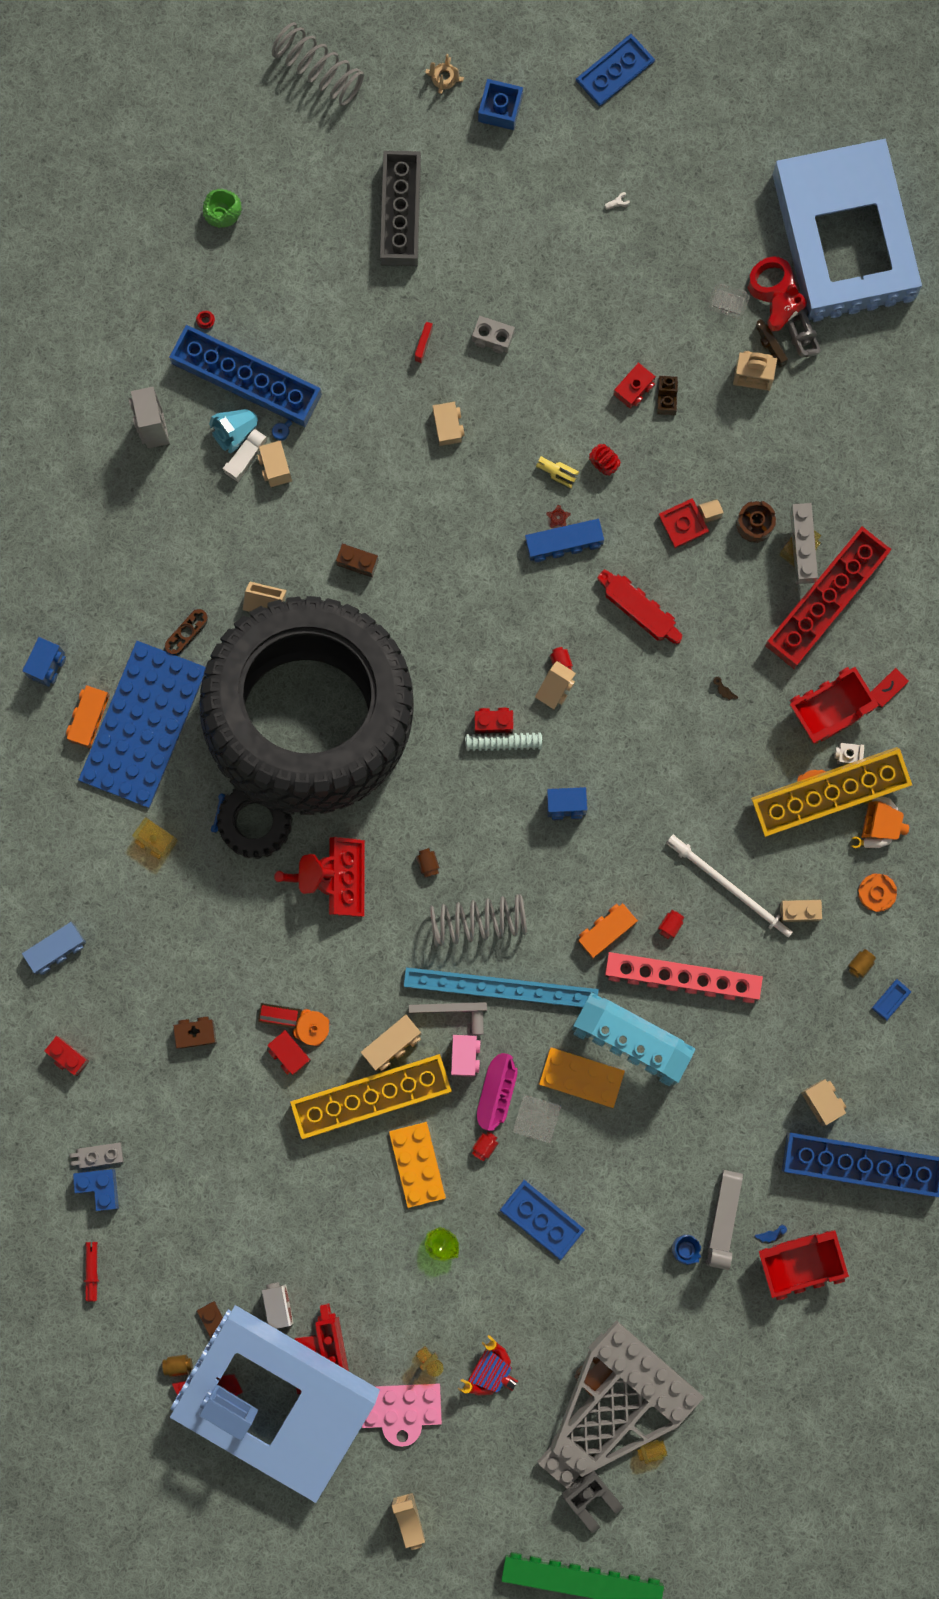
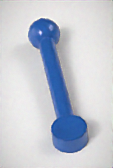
M223 793L218 796L219 804L214 824L211 826V832L214 833L218 831L217 814L220 811L219 806L225 800V794Z

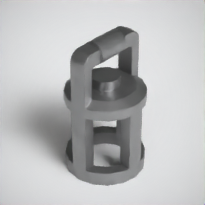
M806 308L798 312L795 317L786 323L792 337V345H795L800 357L815 356L821 351L816 339L817 333L811 327ZM798 320H802L806 330L800 334L797 333L793 323ZM810 343L812 344L813 349L804 350L802 347Z

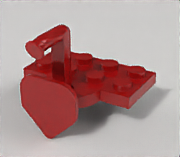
M330 837L329 857L322 858L319 861L314 854L304 855L299 862L298 874L277 871L274 879L276 882L299 883V889L303 894L314 893L318 887L322 893L329 895V915L364 917L365 840Z

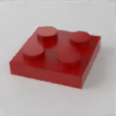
M693 498L658 514L674 548H678L709 533Z

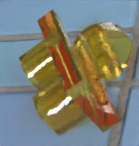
M426 1346L421 1348L416 1353V1356L422 1362L419 1367L423 1371L426 1369L430 1376L438 1377L444 1369L442 1362L437 1360L439 1355L436 1351L431 1353Z

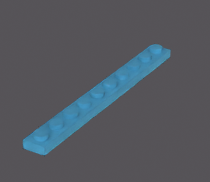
M407 967L404 979V987L582 1008L591 992L598 996L599 989Z

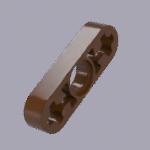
M194 610L165 643L168 653L173 655L180 654L207 624L208 616L204 610ZM197 614L200 616L201 614H203V621H197L195 626L198 628L195 630L194 627L188 622L191 621L192 623H194L196 621L195 615ZM186 627L192 629V634L189 637H183L181 634L182 630ZM179 635V637L185 642L182 644V642L180 641L177 644L178 649H173L171 651L170 643L172 642L175 644L178 641V638H176V636Z

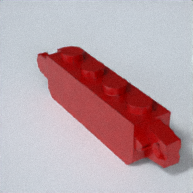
M605 569L599 574L597 580L606 589L605 597L657 641L666 638L674 645L681 643L680 641L683 636L675 627V618L668 612L664 613L657 602L647 599L644 591L640 588H634L631 585L632 582L626 576L621 577L619 574L615 576Z
M330 1303L320 1305L321 1316H317L318 1321L316 1322L320 1353L323 1357L349 1371L339 1317H336V1314L331 1312Z

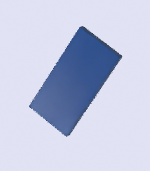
M630 34L578 76L576 82L600 107L653 64L655 59Z
M525 1180L522 1181L500 1209L503 1214L559 1260L565 1256L585 1231L583 1227Z

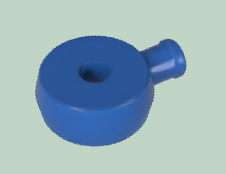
M288 419L285 424H275L272 428V436L279 441L285 440L289 435V427L292 425V422Z

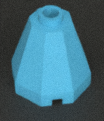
M244 409L217 413L211 417L209 425L210 428L214 427L215 431L212 434L220 447L232 453L240 447L257 427L258 418L253 411Z

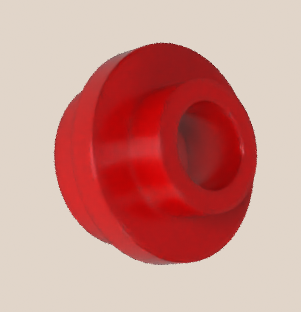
M201 311L196 317L197 325L202 329L211 328L215 323L214 315L210 311ZM207 317L209 318V321L207 323H203V318Z

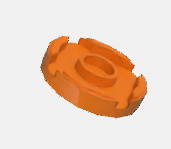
M871 874L860 883L858 889L859 899L868 910L874 912L884 911L894 904L897 896V887L887 875Z

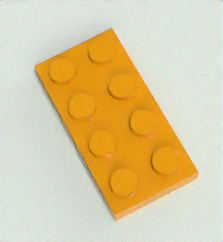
M551 1047L539 1085L614 1108L625 1071Z
M427 1122L389 1131L407 1207L410 1208L445 1199Z

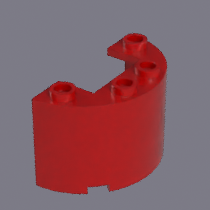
M846 667L838 672L839 676L831 683L828 680L819 685L820 689L813 692V690H810L803 694L802 697L797 695L789 700L791 709L813 745L819 743V740L822 742L851 726L865 714L868 715L879 706L856 667L851 669Z
M835 1230L804 1236L773 1245L772 1248L759 1250L772 1298L776 1297V1300L788 1298L787 1294L791 1293V1291H794V1294L806 1291L805 1287L813 1285L814 1289L825 1286L824 1282L827 1281L839 1284L845 1282V1278L849 1277Z

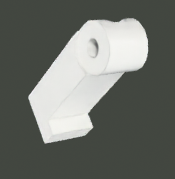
M254 429L229 463L225 464L223 467L224 473L239 482L259 453V446L265 444L267 437Z

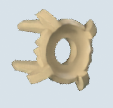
M446 54L445 63H440L435 67V63L432 62L430 70L426 69L425 71L427 75L431 76L433 84L439 88L438 93L441 94L444 89H450L456 82H463L464 77L459 76V70L450 64L451 57ZM442 71H447L450 77L443 80V75L440 77L439 74Z

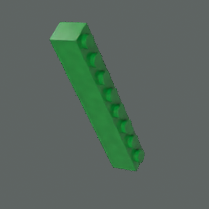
M510 1552V1555H505L501 1582L593 1599H662L664 1585L657 1578L649 1577L648 1581L641 1580L639 1575L629 1574L628 1577L620 1576L621 1572L614 1570L603 1573L600 1568L589 1567V1570L582 1569L581 1565L576 1563H569V1566L561 1565V1561L550 1559L549 1562H543L541 1557L530 1556L527 1559L522 1558V1554Z

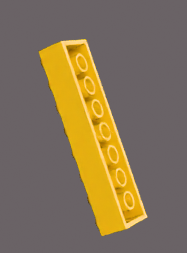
M895 747L752 797L751 800L762 832L766 837L912 786V782L901 750Z
M438 1054L293 1100L290 1103L301 1139L304 1140L436 1098L452 1091L441 1056Z

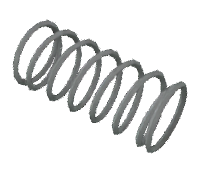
M292 22L284 27L273 44L272 56L275 58L282 56L292 43L296 32L302 31V40L291 50L285 65L290 66L300 54L304 42L312 39L314 41L313 48L299 63L296 71L299 75L305 71L315 51L323 47L325 49L324 56L309 73L308 82H313L317 78L326 59L334 55L336 57L335 65L321 80L319 91L324 90L329 85L336 73L337 67L345 63L347 64V71L333 87L330 99H334L342 90L339 96V105L344 106L348 104L360 89L364 80V73L358 68L350 70V64L347 60L339 62L338 53H328L327 45L325 44L317 45L315 36L305 37L304 28H297V23ZM291 26H294V29H293L292 31H290V32L282 39V41L279 43V45L277 46V44H278L279 40L281 39L282 35H283ZM291 36V38L289 39V41L287 42V44H286V45L284 46V48L279 52V50H280V48L282 47V45H283V44L285 43V41ZM297 50L296 54L294 55V57H293V58L291 59V61L289 62L290 58L292 57V55L294 54V52ZM356 71L357 73H355L346 83L348 76ZM358 76L356 85L351 95L345 102L342 103V98L345 94V91L352 83V81Z
M517 894L515 896V930L507 901L503 896L500 898V931L492 902L487 898L485 901V932L477 903L472 900L470 905V933L461 903L457 902L455 934L448 908L445 904H442L440 938L434 907L431 905L430 915L434 945L437 947L438 944L440 946L444 944V914L447 918L453 942L455 944L459 942V910L469 942L474 940V910L482 938L485 941L489 936V909L496 934L500 939L504 933V908L511 933L515 937L519 929L520 910L522 931L526 935L527 927L522 895Z

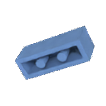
M70 922L23 952L22 955L35 974L40 973L43 975L51 969L50 966L55 962L60 964L67 959L66 955L73 952L75 954L84 948L82 945L86 942L74 923Z

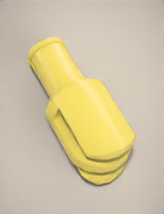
M541 456L536 467L550 473L551 479L572 488L573 485L557 476L559 475L575 482L576 478L562 471L561 468L575 475H578L579 471L561 462L555 464Z

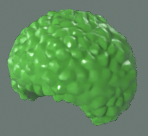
M224 189L212 190L207 194L203 202V216L211 226L218 228L234 225L241 215L242 206L240 198L231 191Z

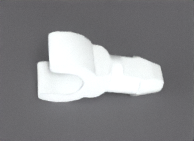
M626 192L621 193L615 200L606 203L605 209L628 206L630 201L623 202L621 200L622 197L626 196Z

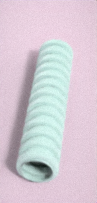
M538 732V734L532 733V735H529V733H526V735H523V733H520V735H517V733H514V735H511V733H508V735L496 733V735L490 734V736H487V734H484V736H481V734H478V736L466 734L465 736L467 751H470V749H473V751H476V749H479V751L485 749V751L487 749H491V751L497 749L499 751V749L505 750L506 748L508 750H511V748H514V750H517V748H520V750H523V748L527 750L529 748L533 750L538 748L541 750L542 748L541 732Z

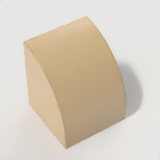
M717 499L698 505L705 523L722 518L723 510Z

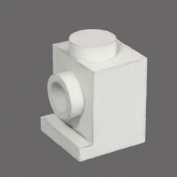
M840 743L839 747L835 749V759H838L837 764L847 765L863 759L864 745ZM848 750L852 751L853 756H848L846 752Z

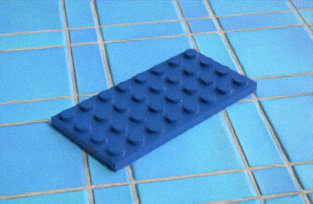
M136 641L78 780L150 808L201 686L203 676H205L204 671L206 667Z

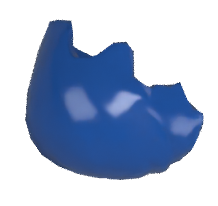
M684 1234L677 1237L672 1244V1253L675 1259L685 1265L699 1263L701 1258L699 1253L701 1245L699 1241L692 1235Z

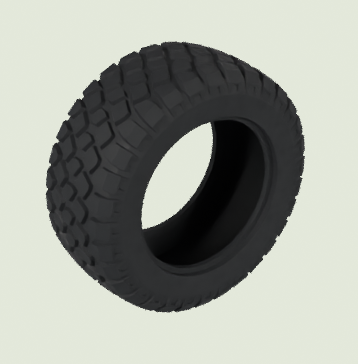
M298 596L289 597L286 599V602H282L281 599L267 603V608L259 606L250 611V617L243 616L233 624L235 628H229L220 638L222 643L216 644L211 653V659L207 662L204 671L205 676H203L200 689V720L203 735L209 747L208 750L213 760L218 764L217 767L222 774L230 778L229 782L238 791H244V795L254 802H262V806L273 810L275 808L280 809V812L290 814L299 812L300 815H314L317 812L320 814L334 812L335 809L339 808L341 810L370 795L373 790H376L385 781L399 762L409 739L414 712L413 687L409 669L404 656L401 654V650L394 639L390 638V634L381 625H377L376 620L369 615L359 613V609L349 604L343 606L337 600L327 598L323 601L321 597L307 596L305 600ZM299 660L323 662L343 671L356 683L366 701L368 715L360 729L349 740L333 749L317 753H299L286 750L267 740L255 728L247 714L245 704L258 680L273 668L288 662Z

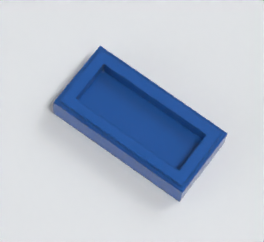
M896 979L871 1009L887 1021L912 991Z

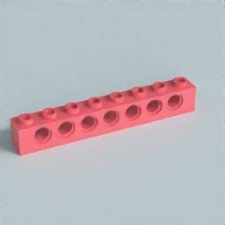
M612 952L608 953L605 977H609L608 980L613 982H620V979L628 980V984L639 985V982L647 983V987L658 988L659 985L666 986V990L677 991L678 988L685 989V993L697 994V991L705 992L704 996L716 997V994L724 995L723 999L735 1000V997L743 998V1002L754 1003L755 1000H760L763 976ZM621 965H629L631 972L623 974L620 970ZM642 967L650 970L649 977L645 978L640 975L639 971ZM661 970L669 973L668 980L664 981L659 978ZM681 973L688 976V982L685 984L680 983L678 980V975ZM703 976L707 979L705 987L697 983L698 977ZM719 979L726 982V989L721 990L717 987L716 983ZM738 982L746 986L745 992L740 993L736 990Z

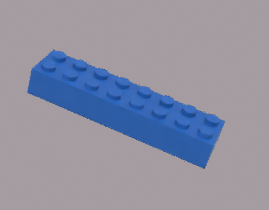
M188 325L185 326L169 356L173 365L303 427H306L322 396L321 388Z
M787 1133L782 1172L939 1197V1157Z

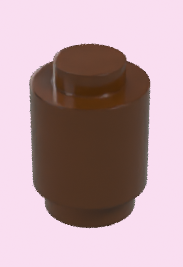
M430 848L418 851L419 855L416 858L421 874H424L425 878L439 874L438 869L440 867L435 851H430Z

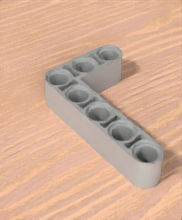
M723 1170L706 1265L729 1270L732 1261V1252H729L743 1173Z

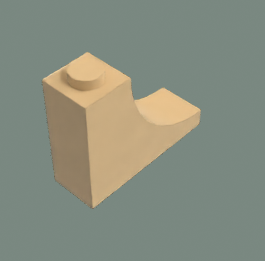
M413 1493L394 1498L392 1508L399 1523L405 1548L410 1547L411 1550L421 1548L422 1543H425V1537Z

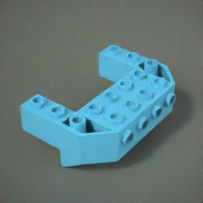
M592 992L572 1027V1030L575 1031V1036L583 1040L585 1037L594 1038L592 1040L593 1043L601 1047L604 1044L611 1048L610 1052L617 1056L621 1054L627 1056V1061L636 1066L639 1063L646 1067L644 1070L652 1075L658 1073L659 1081L667 1086L679 1083L695 1051L694 1047L686 1044L678 1037ZM602 1027H607L609 1032L603 1034L601 1031ZM621 1036L626 1037V1043H620L619 1038ZM638 1046L644 1047L643 1053L637 1052ZM656 1055L661 1056L662 1061L660 1063L655 1062L654 1058Z

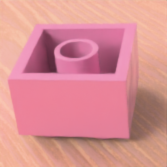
M453 1035L452 1076L475 1077V1073H479L480 1060H476V1053H480V1040H477V1036Z

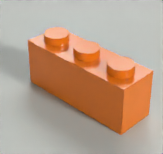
M87 685L85 689L81 690L79 706L75 707L72 714L74 720L72 725H69L66 730L69 742L91 749L110 697L108 692Z
M623 903L620 906L615 904L608 910L610 914L607 917L601 916L594 922L595 927L590 931L587 928L578 935L580 937L578 943L592 959L637 923L638 920Z

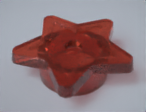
M557 505L555 510L546 513L551 519L550 527L552 528L557 525L566 526V519L571 513L565 512L560 505Z

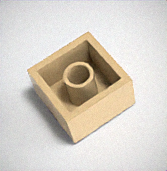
M826 1079L820 1080L801 1092L821 1126L828 1125L846 1114L844 1110L846 1108L845 1103L841 1098L838 1099L834 1094L836 1091L831 1081L827 1082Z

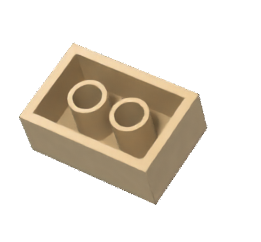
M405 1015L361 1051V1053L377 1072L379 1070L383 1072L391 1065L389 1062L394 1057L399 1059L406 1053L404 1050L409 1045L415 1046L421 1040L420 1036L422 1034L409 1017Z

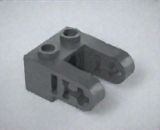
M595 1471L580 1477L561 1493L565 1501L592 1534L601 1528L586 1509V1505L595 1497L601 1496L615 1514L624 1509Z

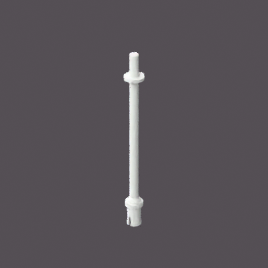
M674 834L666 842L667 845L679 853V857H687L770 923L769 929L774 926L787 937L793 933V931L779 921L780 915H777L776 918L695 855L691 851L689 844L686 845Z

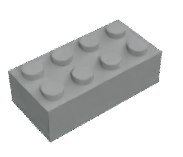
M154 387L131 391L132 398H129V403L135 415L133 416L134 426L137 429V433H139L142 444L146 443L147 448L170 444L163 408Z

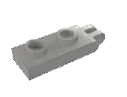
M121 1142L77 1149V1153L69 1154L70 1158L78 1157V1161H72L70 1164L71 1166L79 1165V1169L124 1162Z

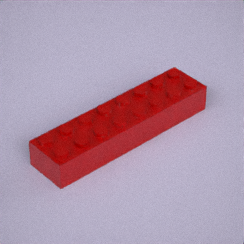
M861 526L768 639L765 647L795 669L892 549Z

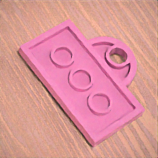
M440 1383L375 1386L380 1391L376 1403L362 1428L382 1427L385 1438L393 1445L401 1447L411 1445L420 1436L422 1425L442 1424ZM401 1430L408 1433V1439L405 1442H400L397 1439V1433Z

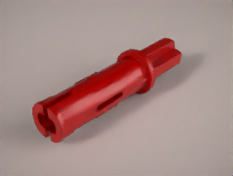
M85 1242V1300L95 1302L97 1301V1282H99L97 1276L98 1242H92V1252L91 1242Z

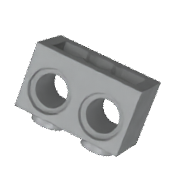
M479 316L472 335V341L478 347L485 348V346H488L496 353H508L515 333V327ZM485 330L489 334L487 336H481L479 333ZM503 336L507 340L505 342H499L497 338Z

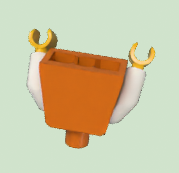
M880 796L863 802L869 803L862 838L865 839L861 840L859 837H853L852 839H858L860 843L858 846L852 845V847L855 849L860 846L865 848H881L889 845L892 840H898L900 834H908L909 825L902 823L904 815L898 811V807L890 798Z

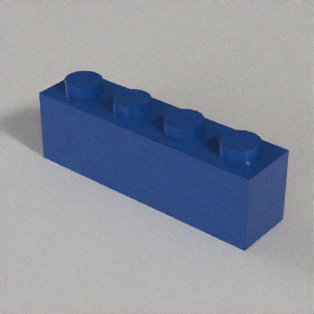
M598 518L525 535V542L530 561L541 562L546 560L545 557L549 556L559 558L567 552L577 554L582 552L584 548L590 547V550L598 549L604 544V537Z

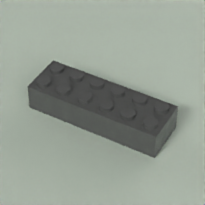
M383 151L381 265L418 266L421 151Z

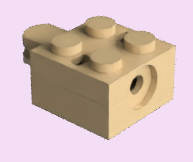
M750 351L740 352L736 363L733 385L770 391L774 381L777 358H773L769 354L753 353Z

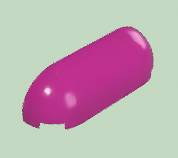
M501 1053L494 1057L487 1070L477 1109L478 1123L485 1130H495L494 1128L500 1123H504L507 1117L518 1069L515 1068L512 1060L513 1057L506 1053Z

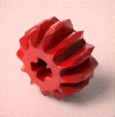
M605 444L595 446L589 454L591 464L606 476L615 473L621 462L618 456Z

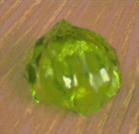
M435 1228L426 1234L425 1251L434 1260L441 1262L458 1258L459 1242L456 1235L449 1229Z

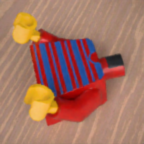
M490 1335L487 1336L490 1339L488 1344L482 1342L486 1349L468 1381L461 1379L465 1386L462 1389L458 1388L459 1391L482 1396L492 1395L495 1392L498 1393L502 1385L511 1391L514 1390L518 1380L508 1375L512 1369L510 1366L511 1359L505 1348L498 1344Z

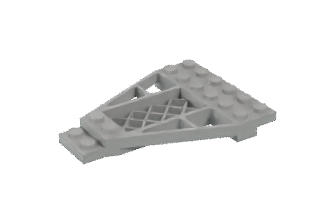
M617 1320L605 1334L601 1333L588 1347V1355L558 1433L554 1436L551 1447L537 1461L543 1469L567 1489L579 1475L583 1477L677 1428L704 1398L700 1392ZM594 1357L600 1359L613 1371L596 1391L584 1383ZM623 1382L624 1391L613 1392V1385ZM627 1384L634 1390L627 1391ZM584 1387L592 1396L571 1417L581 1388ZM638 1395V1404H628L627 1396ZM624 1396V1405L614 1406V1397ZM610 1397V1406L600 1407V1399ZM650 1407H655L671 1421L669 1424L647 1435H644L634 1426ZM628 1409H635V1410L628 1416ZM624 1410L625 1418L614 1419V1411ZM611 1411V1420H601L600 1412ZM597 1412V1421L587 1422L586 1415ZM615 1424H621L615 1431ZM601 1425H611V1433L601 1434ZM597 1426L598 1434L587 1435V1427ZM574 1428H584V1436L573 1437ZM629 1430H633L641 1437L607 1455ZM598 1439V1448L588 1449L587 1440ZM601 1439H608L603 1445H601ZM575 1441H584V1449Z

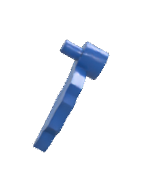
M782 1224L775 1231L769 1230L765 1233L756 1234L755 1237L761 1239L762 1242L767 1241L770 1243L772 1240L775 1241L779 1233L785 1234L787 1227Z

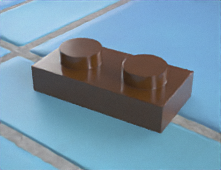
M215 1301L197 1310L210 1338H212L223 1319Z

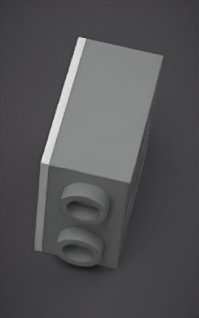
M279 1282L267 1284L266 1289L262 1290L268 1324L275 1329L291 1326L294 1323L286 1284L281 1286Z

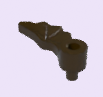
M716 676L713 678V683L718 685V692L722 695V698L729 700L732 698L738 699V696L722 684L720 677Z

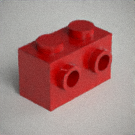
M506 707L498 708V711H490V708H479L478 711H475V734L513 733V710H509Z

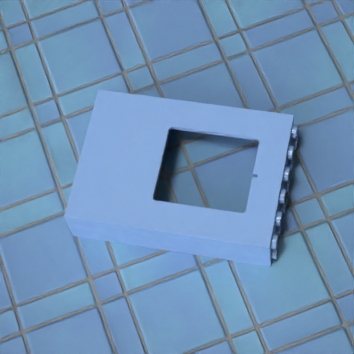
M886 139L776 161L772 176L800 292L807 301L805 308L808 311V319L817 322L828 316L837 318L842 313L856 314L866 308L868 311H871L881 305L890 307L896 305V302L910 303L914 301L922 287ZM876 205L892 270L865 275L863 280H861L860 276L831 282L815 217Z
M235 1305L232 1311L228 1309L201 1357L170 1408L173 1410L170 1418L316 1503L373 1409L380 1389ZM236 1353L241 1354L302 1391L271 1444H266L248 1432L240 1441L199 1416L202 1411L200 1405L209 1389H215L219 1382V1379L216 1377L221 1379Z

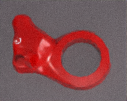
M773 256L764 258L753 267L750 273L748 290L754 298L770 302V317L767 320L768 327L771 331H779L790 319L807 306V301L797 290L795 275L788 261ZM768 268H780L784 271V277L779 284L773 287H763L757 283L758 277L763 271Z

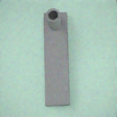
M487 1002L409 1005V1014L471 1012L472 1035L484 1034L483 1011H487Z

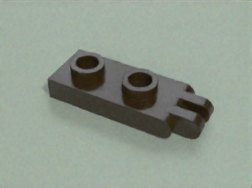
M759 319L756 329L761 336V344L765 349H769L770 355L773 358H777L776 364L781 368L786 365L788 358L768 325L762 319Z

